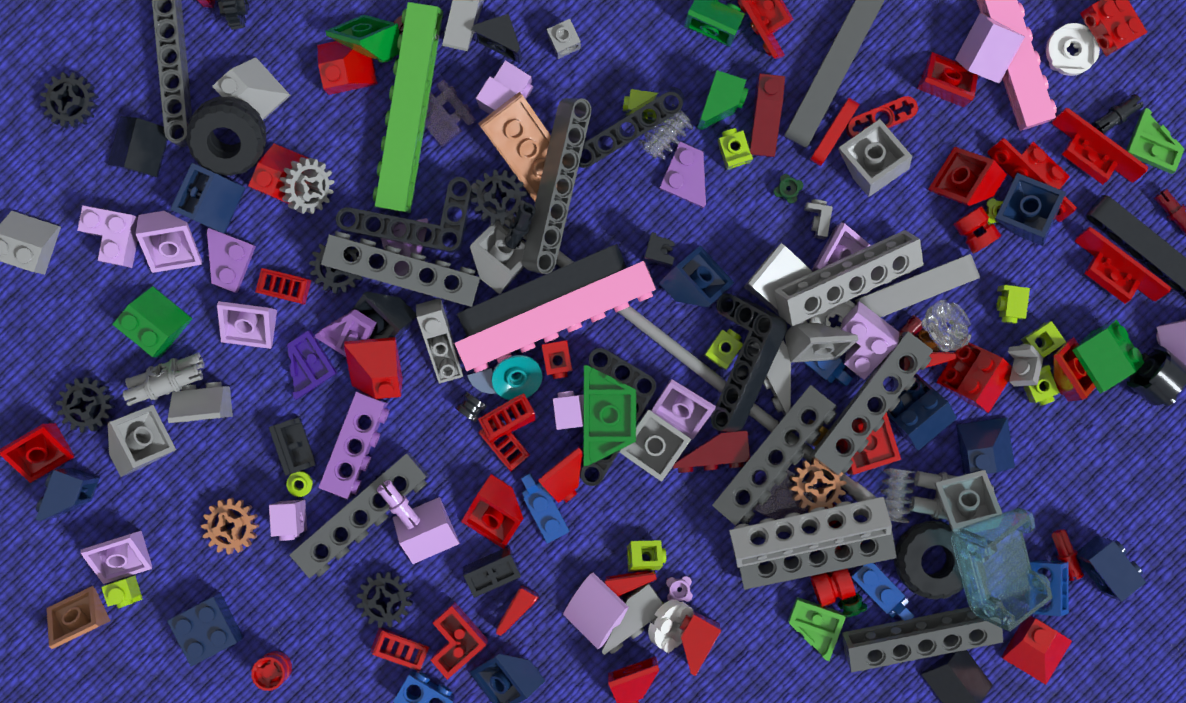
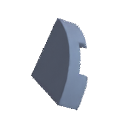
M492 368L467 375L471 384L479 391L488 394L496 393L491 381Z

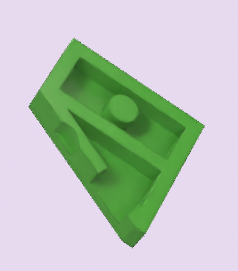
M1145 108L1140 114L1126 151L1144 163L1173 174L1177 170L1184 148L1176 139L1171 137L1170 132L1164 125L1160 126L1151 116V110Z
M796 597L788 622L797 632L804 636V639L811 646H814L826 661H830L846 617L842 612L825 606L821 607L819 604Z

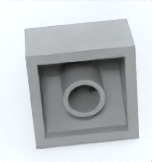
M880 119L839 147V152L853 179L868 197L910 169L912 155Z
M11 211L0 224V261L45 275L61 227Z
M221 382L206 383V388L196 389V385L182 386L181 391L172 392L168 423L233 417L230 386H222Z

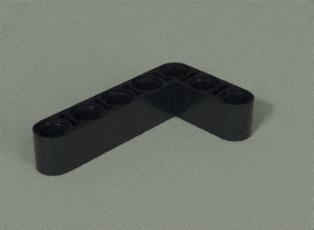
M456 177L449 182L440 225L345 207L337 213L336 223L342 230L349 233L454 253L463 244L472 199V187L469 181L463 177ZM457 184H465L467 192L463 196H456L454 194V187ZM452 209H460L462 211V217L459 221L453 222L449 220V212ZM347 214H354L355 223L350 227H346L343 223L344 217ZM372 219H379L381 222V227L376 232H371L368 228V224ZM397 224H405L406 233L401 237H396L393 233L394 227ZM422 229H430L432 232L431 239L427 242L419 240V232ZM447 234H455L457 237V242L452 247L444 245V237Z
M724 293L718 298L716 303L718 313L749 330V333L712 413L711 424L719 431L737 432L741 431L745 425L784 339L787 324L780 316L745 297Z
M597 348L593 350L589 356V364L592 368L636 389V403L638 404L637 422L655 392V380L650 375L606 349ZM604 353L607 356L608 362L604 367L594 365L593 357L595 354ZM618 366H626L629 369V377L626 380L616 378L615 369ZM645 378L650 381L651 389L648 393H640L638 391L637 383L640 379ZM619 451L613 453L608 459H601L589 466L583 465L581 470L582 481L589 486L598 485L603 480ZM589 467H595L599 470L600 475L597 480L590 481L585 477V470Z

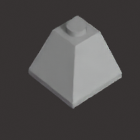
M256 57L230 69L212 86L222 97H235L249 103L258 111L262 120L291 96Z
M496 221L494 226H490L471 244L470 249L480 279L497 293L501 294L524 268L522 259L526 242L522 240L519 248H508L504 240L510 229L505 225L501 227L500 221Z
M807 321L791 326L785 334L790 362L837 360L859 340L856 334L820 323H807Z
M154 405L108 423L109 455L120 477L139 470L176 450Z
M985 470L935 482V487L952 531L974 535L1000 527L1004 516Z

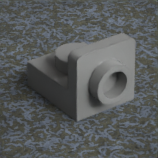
M813 199L811 203L807 202L804 206V211L818 213V216L813 217L811 231H815L814 238L826 239L828 237L833 207L826 206V201Z
M1021 344L1009 347L1008 353L1014 358L1009 382L1013 386L1038 385L1043 357L1032 345Z

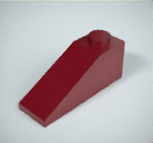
M759 74L756 80L750 153L752 155L775 157L785 76Z

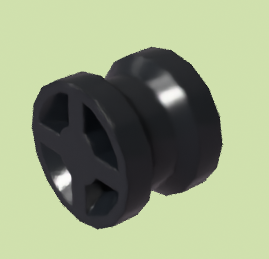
M466 392L463 402L457 404L455 409L476 422L479 419L478 414L481 410H485L487 405L471 393Z

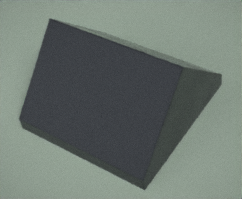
M509 13L473 25L471 30L475 42L521 64L523 60Z
M120 116L107 165L158 178L168 141L164 133V126L137 117Z
M967 650L947 653L920 673L942 703H981L993 686Z

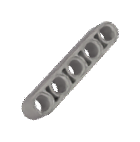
M969 254L855 301L856 304L860 301L881 318L980 278L972 255Z

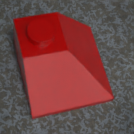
M338 41L317 45L320 76L323 89L328 95L378 85L372 58Z
M273 143L258 162L248 186L255 191L289 204V202L282 200L286 193L279 191L280 187L285 186V182H282L280 177L287 176L284 169H292V161L299 162L301 157L309 158Z
M954 147L928 190L971 206L993 197L1007 174L995 160Z
M396 337L344 341L353 387L374 399L401 397L403 378Z
M1074 337L1070 338L1054 355V381L1059 393L1064 395L1067 401L1083 400L1095 389V385L1072 351L1078 345Z
M580 446L538 480L558 503L561 500L567 503L578 494L575 489L579 486L583 452Z
M491 474L461 522L504 549L524 518L513 488Z
M693 611L691 616L686 615L679 629L682 630L681 639L690 672L696 676L719 636L721 627L718 622Z
M1026 614L1001 658L1046 685L1072 641L1038 619Z
M656 656L608 673V684L616 703H639V700L643 699L659 672Z

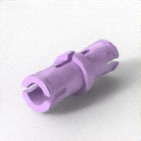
M390 480L383 482L389 492L382 485H379L377 492L389 504V510L393 514H397L405 527L412 529L414 526L409 518L417 525L420 522V517L408 505V499L400 495Z

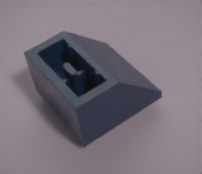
M192 163L170 210L225 234L246 188Z
M916 374L914 376L916 378L914 384L909 390L901 392L898 396L900 402L893 411L890 412L888 410L887 415L889 421L898 432L919 451L955 421L957 417L949 402Z
M72 467L53 470V473L51 472L45 482V487H47L45 495L37 503L36 512L38 514L36 520L43 521L60 517L91 502L100 477Z

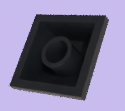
M367 291L352 309H356L376 322L369 339L396 337L397 341L417 318L416 313L400 297Z

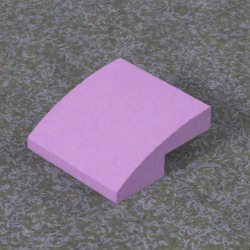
M591 573L576 591L563 615L599 649L605 645L613 628L620 625L629 607L594 573Z

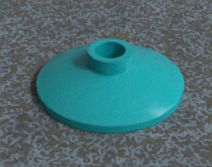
M511 356L502 360L493 370L492 386L495 392L504 399L511 400L523 393L527 398L540 387L542 371L539 364L528 356Z

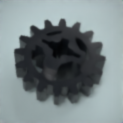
M217 0L220 15L228 21V26L231 27V30L244 28L246 23L245 15L250 10L249 1Z
M62 72L61 79L52 76L53 84L45 83L44 86L48 91L47 93L43 92L40 94L46 98V101L40 103V106L48 109L44 112V115L49 118L52 117V123L56 125L60 123V126L66 129L69 124L75 129L78 128V122L84 125L88 124L86 117L94 118L95 115L91 110L92 108H98V105L94 104L93 100L99 97L97 94L91 93L95 89L94 85L87 84L88 79L83 76L79 78V75L73 72L70 77ZM79 87L82 89L85 98H82V96L80 95L81 90L79 89ZM54 103H56V104L58 105V112H57V110H56V108H55V104H54Z
M494 170L492 177L484 173L483 182L478 179L476 180V185L479 189H472V194L477 197L471 199V204L478 205L474 212L475 214L482 212L481 221L484 222L489 218L491 219V226H494L496 221H500V225L503 227L505 220L508 219L511 222L512 218H514L513 215H517L520 205L526 203L521 199L526 198L527 192L520 191L524 184L523 182L515 183L517 178L515 174L508 178L506 170H504L502 176L498 175L497 170ZM502 183L507 184L512 189H507L502 185ZM492 184L490 191L482 194L486 187ZM497 189L499 191L501 198H503L501 202V208L499 207L497 199H495ZM516 202L514 207L506 212L507 206ZM485 207H491L496 211V214L488 211Z
M320 243V253L314 251L312 253L316 257V261L309 262L310 265L315 266V270L311 271L310 274L318 276L315 283L317 285L324 283L323 290L325 291L332 287L334 294H338L339 288L344 293H348L349 285L357 288L355 280L363 281L364 278L362 276L327 266V273L324 276L321 261L326 246ZM352 246L344 250L343 256L347 261L352 256L355 261L359 253L356 248L352 250ZM341 277H350L344 282L335 283Z
M85 377L83 381L81 378L74 379V384L66 383L65 386L68 391L59 392L63 397V401H56L57 405L62 406V410L58 411L57 414L65 415L62 423H71L70 429L77 430L79 428L81 433L87 432L88 428L91 432L97 431V425L100 427L106 426L107 424L104 419L112 418L113 416L108 411L115 408V405L109 403V400H112L114 395L106 394L109 386L100 387L101 380H94L92 383V377ZM87 388L94 390L98 396L92 395L91 391ZM86 401H94L93 403H90L88 406H86V409L78 408L83 406V404H85ZM74 414L80 415L81 420L77 419Z
M379 571L376 574L377 579L371 575L367 578L369 585L366 583L360 585L364 592L357 594V597L362 599L357 608H364L365 611L361 616L369 615V624L376 620L378 621L379 628L383 626L384 622H387V625L392 627L394 619L401 623L403 621L401 614L407 616L410 613L406 606H412L413 601L408 600L407 597L412 595L413 591H406L405 588L409 583L408 581L401 583L400 574L392 578V571H388L386 576L383 577L382 572ZM388 583L394 585L398 590L395 591L390 588ZM376 585V594L368 598L370 590ZM383 593L385 597H390L391 599L387 605L385 601L380 602L379 600ZM402 601L399 610L394 613V604ZM372 608H376L377 610H379L382 615H379L376 612H374Z

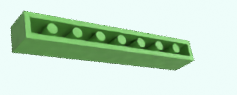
M408 2L407 9H404L402 13L404 28L403 34H400L398 38L399 59L395 61L393 73L396 75L395 84L391 86L389 92V99L392 103L391 109L387 111L385 117V125L388 127L386 136H383L381 142V150L384 152L382 161L378 163L377 167L379 183L373 192L375 207L411 213L443 18V11L438 6Z

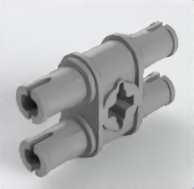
M197 352L180 360L171 358L169 362L158 364L155 367L150 366L146 372L126 378V386L130 389L123 390V397L125 401L128 400L126 402L127 405L131 406L149 398L157 400L162 395L170 394L173 391L179 392L184 385L202 380L203 374L200 368H204L205 365L203 359L200 358V353Z
M917 471L914 477V485L936 490L934 500L912 496L909 510L929 514L935 520H939V518L948 520L935 487V482L958 476L948 475L946 472L932 474Z

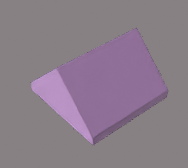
M980 13L955 60L967 71L1000 83L1025 36Z
M841 222L834 228L811 271H817L869 247L870 244L845 223Z
M218 301L217 310L221 342L272 348L277 316L276 309Z
M670 379L651 412L689 438L694 439L716 406Z
M440 497L413 508L416 515L420 517V522L416 525L409 518L414 526L412 529H407L398 516L393 517L399 544L412 564L460 544Z
M142 531L81 549V555L103 584L152 569Z

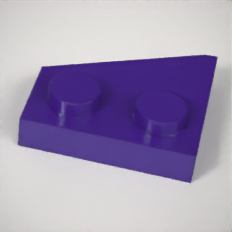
M311 330L306 331L287 344L288 356L291 359L290 374L293 377V397L295 400H298L338 373Z

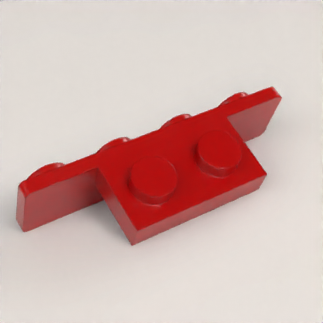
M738 0L742 11L748 13L752 20L750 22L752 29L757 35L760 34L765 42L763 43V48L770 57L773 56L774 59L785 56L773 33L794 20L783 0Z
M1065 108L1053 120L1052 124L1071 138L1062 155L1102 185L1109 180L1114 170L1132 183L1147 172L1148 166L1069 108Z
M1002 138L987 152L1013 179L1019 173L1060 189L1070 177L1035 142H1032L1020 153L1005 138ZM1066 196L1056 217L1058 222L1063 221L1077 209Z
M1088 227L1076 237L1075 242L1094 256L1085 274L1124 304L1132 299L1137 289L1153 301L1159 300L1170 292L1171 287L1092 227Z

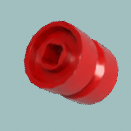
M982 206L953 224L961 236L967 237L965 243L973 254L1002 236L994 224L988 223L989 216ZM982 227L984 232L976 237L973 231Z
M847 568L832 571L828 574L822 573L810 576L815 595L821 607L835 603L837 597L844 600L856 596L854 584Z
M272 651L265 654L254 664L251 670L253 683L264 691L277 689L289 678L292 672L290 658L280 651Z

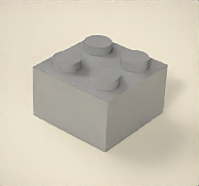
M647 409L636 425V442L621 449L619 453L662 482L691 439Z

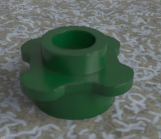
M783 174L780 177L781 182L779 186L774 189V195L787 199V202L790 204L797 201V194L803 189V182L791 178L788 174ZM789 186V187L791 188V190H790V191H787V190H786V187Z
M856 593V596L841 600L838 603L839 608L843 609L845 617L856 616L867 610V604L862 602V596Z

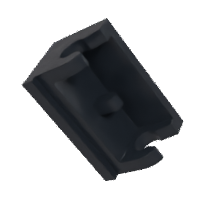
M652 232L643 261L670 269L673 265L674 257L667 254V251H672L675 243L669 239L656 236L657 233Z
M300 417L269 427L285 476L317 465Z
M510 546L463 566V576L474 598L521 577L518 563L514 560Z

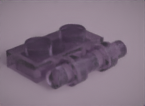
M445 80L437 85L438 89L442 92L438 97H435L430 91L427 116L424 124L442 147L462 132L461 128L457 125L458 121L463 119L468 126L476 121L470 113L472 111L470 107L462 103L456 95L457 91L453 86L450 87ZM447 101L456 110L452 115L442 106Z

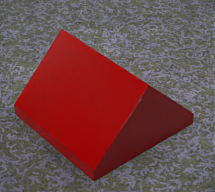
M932 52L917 89L964 108L975 97L978 75L967 71L960 63Z
M56 423L42 424L0 449V456L30 483L74 458L71 448Z

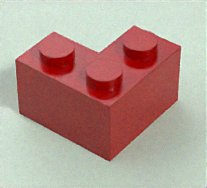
M456 602L449 606L433 622V625L448 642L432 656L430 661L448 680L488 643L486 636Z

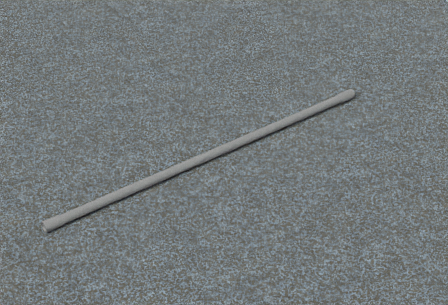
M476 183L471 185L472 189H479ZM485 207L488 211L496 214V211L491 207ZM507 219L505 224L509 227L510 222ZM528 234L523 236L526 241ZM559 251L556 261L559 267L562 268L574 263V261ZM631 306L618 311L619 314L722 393L727 381ZM754 403L749 415L772 432L779 422ZM792 432L788 435V443L790 445H794L799 441V437ZM807 445L802 451L804 453L803 458L811 463L813 457L810 454L814 449ZM822 469L823 473L830 479H832L831 475L826 470ZM845 473L839 477L840 480L847 483L841 487L856 501L861 502L863 498L875 496Z

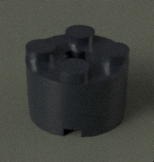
M1155 346L1152 348L1154 352L1149 355L1145 352L1142 354L1144 364L1129 376L1130 382H1126L1130 388L1149 404L1154 406L1162 404L1170 406L1176 401L1177 394L1186 385V365L1165 347Z

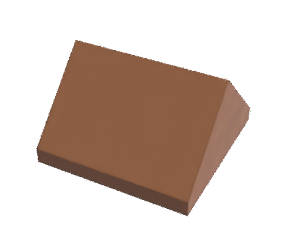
M93 586L47 608L49 647L54 649L110 622V618Z

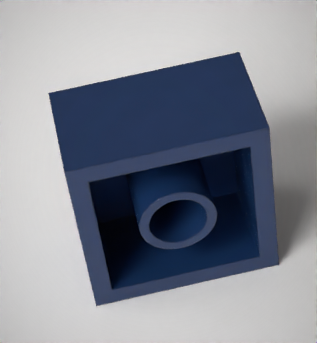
M1095 536L1077 551L1076 557L1079 564L1101 592L1108 597L1122 602L1146 583L1141 576L1143 574L1141 568L1134 561L1130 562L1125 556L1127 553L1126 549L1117 540L1114 542L1109 538Z
M221 593L167 621L190 667L236 644L244 638Z

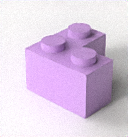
M505 60L494 79L489 77L476 97L477 103L482 110L491 114L518 92L526 99L533 89L531 85L532 78Z
M82 205L77 231L102 236L98 261L129 268L133 267L138 242L136 236L138 217Z
M860 301L842 320L841 330L856 334L859 339L846 352L844 365L865 380L898 345L899 331Z
M574 391L559 392L558 398L553 399L557 430L583 427L584 395L574 396Z

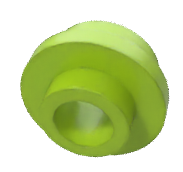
M298 471L292 473L287 479V489L296 497L305 496L312 489V478L306 472ZM295 481H302L304 487L301 489L297 488Z

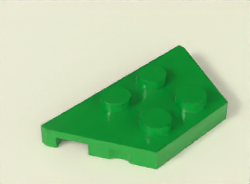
M584 365V466H589L636 442V389L588 365Z

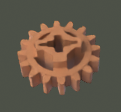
M812 458L811 464L805 460L802 461L803 469L794 468L798 475L797 477L790 476V480L794 481L795 485L789 487V490L796 491L792 499L795 501L801 500L799 503L800 508L803 509L808 505V512L818 507L833 508V502L841 503L838 498L839 494H846L845 491L841 490V486L847 484L846 481L839 479L843 475L842 472L839 475L833 474L814 458ZM822 469L826 470L831 475L832 479H827L824 476ZM809 472V477L805 482H802L804 476ZM817 481L827 484L822 485L818 490L808 487L817 484ZM833 489L832 494L826 500V495L829 493L830 490ZM803 492H808L809 494H811L814 503L809 501L804 496Z
M229 498L227 504L224 500H219L218 507L211 505L209 509L212 513L204 514L203 516L208 520V523L201 525V528L208 531L203 535V538H211L208 546L218 545L217 552L219 553L226 548L227 554H232L234 548L238 553L243 551L242 544L246 547L251 546L252 543L249 538H257V534L253 532V529L259 527V524L253 523V519L257 518L258 515H251L249 513L252 506L244 508V500H239L235 504L234 498ZM233 510L238 511V512L241 513L243 516L240 517V516L235 515V514L233 513ZM217 516H218V517H219V522H218L217 526L215 527V520H216V518H217ZM233 522L235 527L228 530L226 525ZM244 525H246V532L244 536H242L241 532L243 530ZM218 536L227 538L228 542L223 541Z

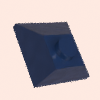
M1017 173L995 220L1017 236L1043 246L1055 222L1066 192Z
M700 245L671 270L659 284L676 302L709 307L734 282Z
M1008 417L956 424L963 475L982 470L990 474L1015 468Z
M502 654L494 656L469 672L492 703H520L545 682L537 667L530 660Z

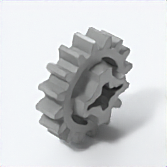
M301 157L299 162L292 161V169H284L287 176L280 177V180L285 182V186L280 187L279 191L286 193L282 200L289 202V208L303 214L305 212L313 214L315 209L322 210L321 203H329L327 194H333L334 192L329 189V185L334 184V180L328 179L332 172L325 169L326 164L318 162L317 159Z

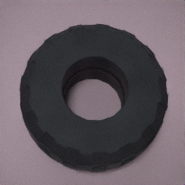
M219 96L205 101L195 110L187 127L186 142L192 157L203 168L216 174L233 176L247 172L251 167H254L262 156L266 145V126L258 111L249 103L235 97ZM221 127L229 128L238 135L240 142L232 145L222 143L216 138L213 130Z
M924 521L923 523L915 524L902 534L899 542L896 544L897 558H894V566L896 567L897 575L909 590L919 596L928 599L951 597L960 592L972 577L975 563L973 549L965 535L952 531L951 526L947 523ZM940 545L946 553V563L939 572L926 574L921 565L923 553L931 546Z

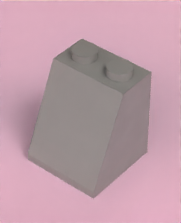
M781 243L771 252L745 284L744 288L779 316L774 290L812 273V271Z

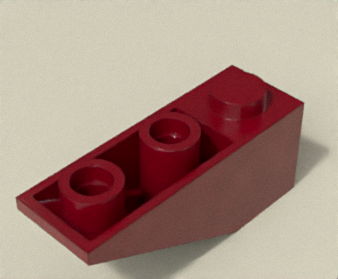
M747 430L719 432L679 458L672 468H678V473L693 472V467L703 466L704 470L719 469V464L728 463L729 468L744 467V462H748L750 459Z

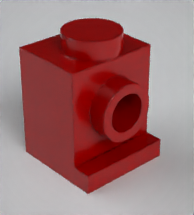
M567 340L543 344L542 350L547 375H553V379L568 377V372L573 370ZM555 356L562 357L563 362L561 365L557 366L553 363Z

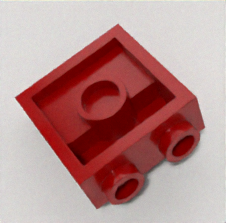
M1100 0L1080 13L1105 56L1112 54L1147 33L1129 0Z
M887 412L882 417L885 421L876 432L872 431L866 438L869 442L864 450L860 453L856 452L851 458L853 464L847 471L848 475H855L901 460ZM859 418L854 419L852 422L854 432L858 433L863 429V422ZM842 438L837 441L836 447L839 446L841 453H844L847 450L848 444Z

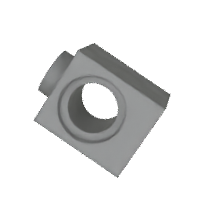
M570 19L547 29V36L558 59L581 49V41Z

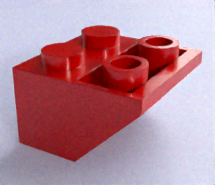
M962 340L954 353L956 354V359L948 362L936 383L967 403L989 413L1010 380L1012 366L1004 358Z

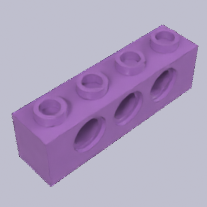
M362 392L355 393L319 485L320 489L345 499L351 498L353 494L357 495L362 481L358 480L361 471L367 470L371 457L368 456L371 446L376 447L380 437V433L377 430L380 423L384 424L390 411V409L386 408L388 402L374 399ZM363 415H368L371 418V426L368 429H363L360 426L359 420ZM353 439H358L362 443V449L359 453L353 452L350 448V443ZM343 463H349L352 466L353 472L350 477L342 474L341 466Z

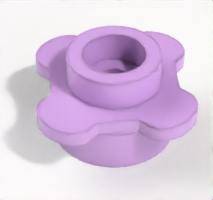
M684 576L682 579L668 578L666 582L669 587L668 600L690 601L693 597L690 592L691 579L687 576ZM678 587L682 588L681 592L677 591Z

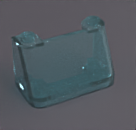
M1021 508L959 528L951 535V542L971 610L981 619L1009 632L1053 598L1048 578L1031 569L1023 533L1028 534L1034 530L1035 520L1032 512Z

